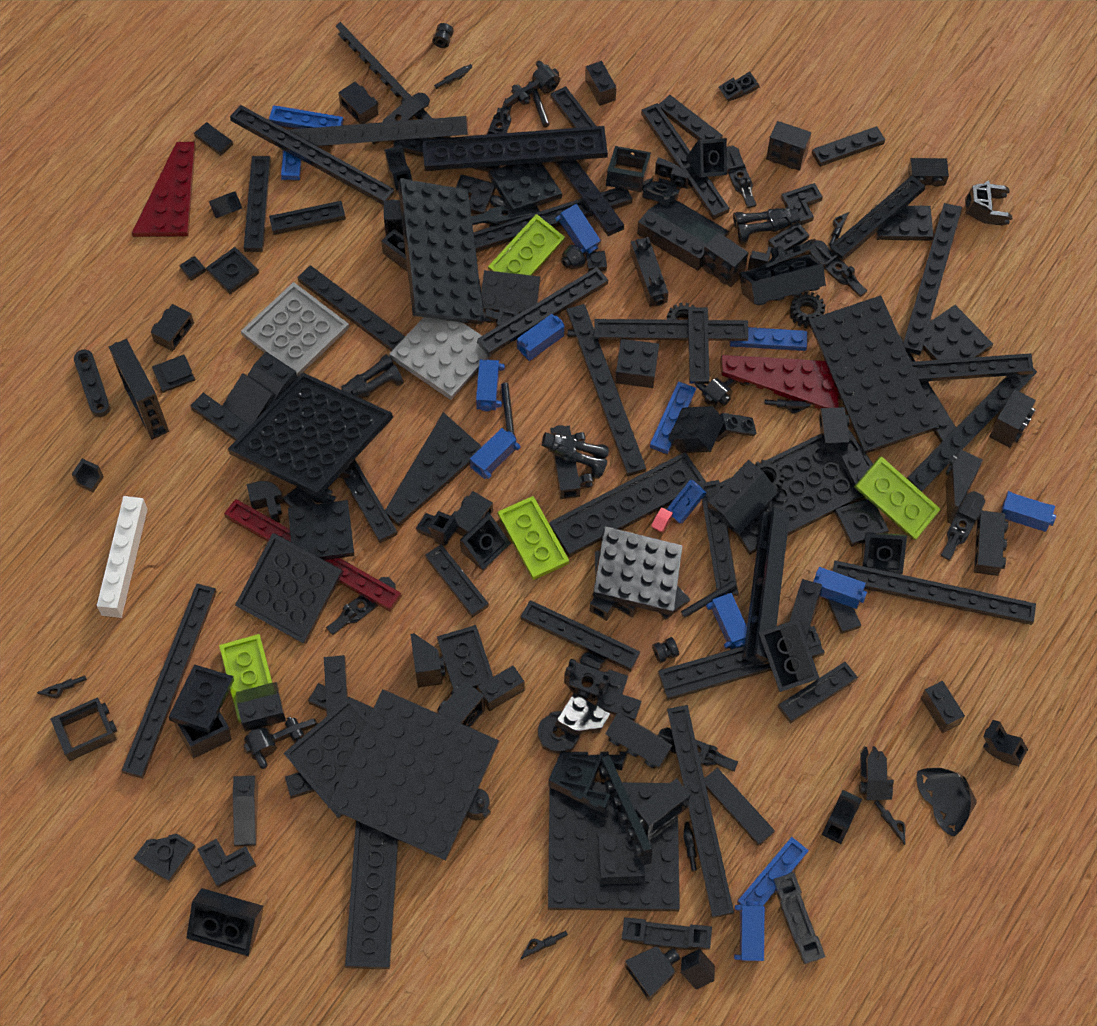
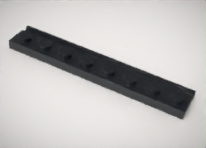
M812 626L806 641L812 658L823 656L825 651L822 649L815 626ZM745 646L659 670L658 676L668 701L771 671L770 663L757 666L755 663L743 659Z

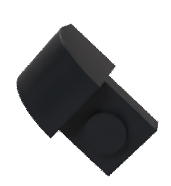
M402 145L384 149L388 173L396 191L398 190L397 182L400 178L412 180Z
M268 481L246 484L252 508L256 510L268 507L270 518L279 523V515L282 514L280 504L284 503L280 489Z
M440 511L435 516L425 513L416 530L418 533L434 539L436 544L447 545L457 531L458 523L455 517Z
M594 597L590 602L589 611L607 621L615 608L633 618L637 612V607Z
M992 720L990 726L985 730L983 737L986 742L983 748L1002 762L1019 767L1028 751L1023 739L1007 734L1001 722Z
M842 790L822 835L842 844L862 799Z

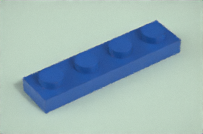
M273 105L269 117L271 122L279 126L297 129L341 126L344 122L343 117L275 105Z
M748 327V341H730V347L806 351L807 331Z
M678 381L652 438L650 448L665 454L669 453L672 443L668 440L681 409L690 406L696 392V387Z
M791 837L740 897L737 904L746 905V901H759V905L764 906L776 892L773 879L790 874L809 850Z

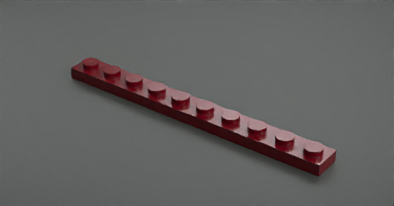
M237 499L233 501L224 513L225 518L267 542L272 533H276L291 542L290 529ZM341 558L325 560L344 571L339 580L340 584L391 612L402 597L401 592Z

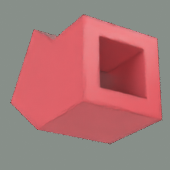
M661 508L651 527L664 533L673 513Z

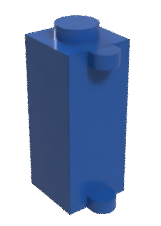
M577 204L561 212L555 218L557 222L561 223L583 255L587 252L590 254L598 249L597 246L601 240Z
M549 315L517 338V349L528 361L532 360L564 336V323L558 316Z
M480 359L476 406L477 409L482 411L496 410V408L502 406V402L497 400L499 371L505 370V365L499 363V360Z
M501 428L470 458V468L482 478L489 479L491 473L512 452L518 451L521 448L516 442L515 435Z
M1007 491L1001 513H1005L1006 520L1046 532L1049 525L1053 526L1056 515L1053 514L1055 505H1049Z
M821 567L818 568L813 582L822 584L821 597L855 609L858 608L859 602L864 603L867 591H864L865 582Z
M732 593L713 599L706 607L708 610L712 609L726 640L724 644L725 649L732 650L745 646L747 626Z
M746 901V905H735V910H740V955L735 954L734 959L764 961L765 906L759 905V901Z

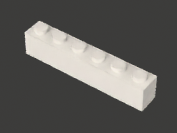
M123 496L97 603L102 616L122 618L147 514V506L143 498Z

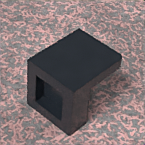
M236 191L209 201L215 218L243 209Z
M768 246L767 253L752 250L747 270L759 268V266L768 263L772 247Z
M83 458L72 472L76 485L91 492L95 491L104 477L98 465Z
M699 948L682 957L680 973L695 989H699L714 981L715 965Z

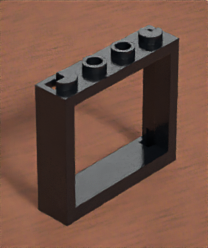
M127 338L108 346L122 384L151 440L168 433L169 429L157 395Z

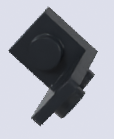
M728 413L720 414L725 421L716 439L717 442L729 433L755 436L757 434L752 417Z

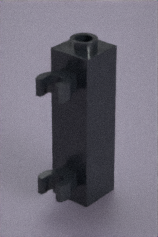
M649 237L631 241L630 254L649 307L667 303L669 292Z
M557 425L550 428V434L555 432L560 435L575 437L576 440L585 443V433L579 432L571 435L570 425ZM553 454L560 499L580 497V487L589 488L593 486L592 474L578 476L576 462L565 461Z

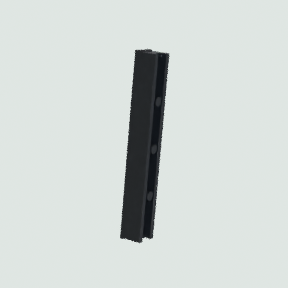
M773 507L769 513L761 512L743 655V659L755 663L757 666L769 663L759 632L776 627L790 513L777 507Z

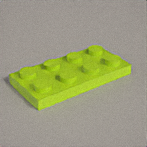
M536 214L488 266V270L533 275L565 240V237Z
M882 456L875 461L855 485V488L913 540L918 538L941 510Z
M534 496L498 511L499 519L533 580L569 564L567 555Z
M260 634L219 645L226 674L234 676V682L230 690L239 723L241 719L237 706L236 692L273 683Z

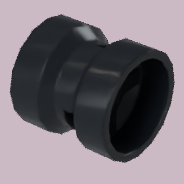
M447 23L438 24L432 39L434 45L439 48H447L450 44V38H452L454 33L453 27Z
M672 637L665 639L663 643L657 642L652 644L654 655L659 663L665 662L669 657L675 658L679 656L677 644Z

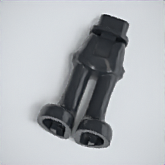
M786 207L785 209H768V211L759 213L733 212V222L735 229H737L739 243L742 245L748 242L751 234L765 231L776 232L792 226L795 222H800V216L797 208L789 209V207ZM767 220V222L747 224L755 221Z
M385 354L369 370L360 375H355V377L340 387L341 390L363 399L369 397L370 393L385 383L393 382L396 386H400L404 381L391 358ZM383 371H386V372H384L383 374H381L380 376H378L377 378H375L374 380H372V381H370V382H368V383L366 382V381H368L369 379H371L372 377L376 376L377 374H379V373H381V372H383Z
M547 432L543 434L541 446L548 448V452H552L565 461H574L589 466L591 468L590 474H592L593 478L599 479L603 475L607 466L605 458L609 453L607 445L584 443L576 440L575 437L560 435L555 432L553 434ZM576 450H580V451L589 453V454H591V455H593V456H589V455H585V454L579 453V452H577Z

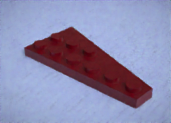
M176 142L132 231L133 237L189 236L195 142Z
M722 355L720 358L721 376L742 383L754 384L756 388L762 390L766 388L773 391L776 395L794 401L811 403L814 405V408L820 410L821 408H839L838 392L825 361Z

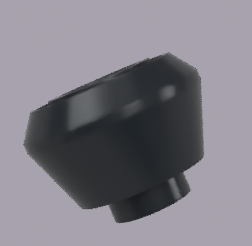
M569 245L562 254L561 261L565 268L572 270L584 267L585 257L577 246Z

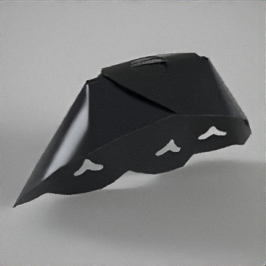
M924 768L918 770L916 780L921 795L933 806L934 816L940 827L947 834L956 836L963 829L977 804V800L966 778L959 772L944 768ZM922 775L928 778L926 779L925 783H923L924 778L922 777ZM926 790L933 791L932 797L930 796V793ZM940 811L947 814L945 816V819H943V815L940 813ZM949 825H950V826H954V825H955V831H953V829L950 828V827H948V826H949Z

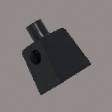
M656 946L626 960L624 967L647 1000L650 1001L675 976V970L671 965L681 958L674 948L663 954L659 947Z

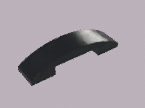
M792 872L773 879L785 921L803 963L807 964L826 957L819 937L815 935L795 873Z
M624 917L623 941L682 950H697L699 948L701 950H710L712 926L690 924V926L646 922L645 919Z

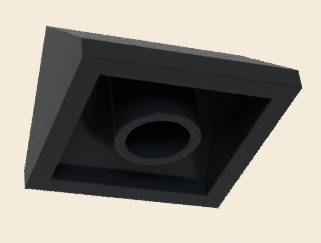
M727 138L697 140L685 159L698 177L727 175Z
M487 513L460 539L461 552L481 570H484L511 544L490 513Z
M866 532L862 543V566L903 574L907 535Z

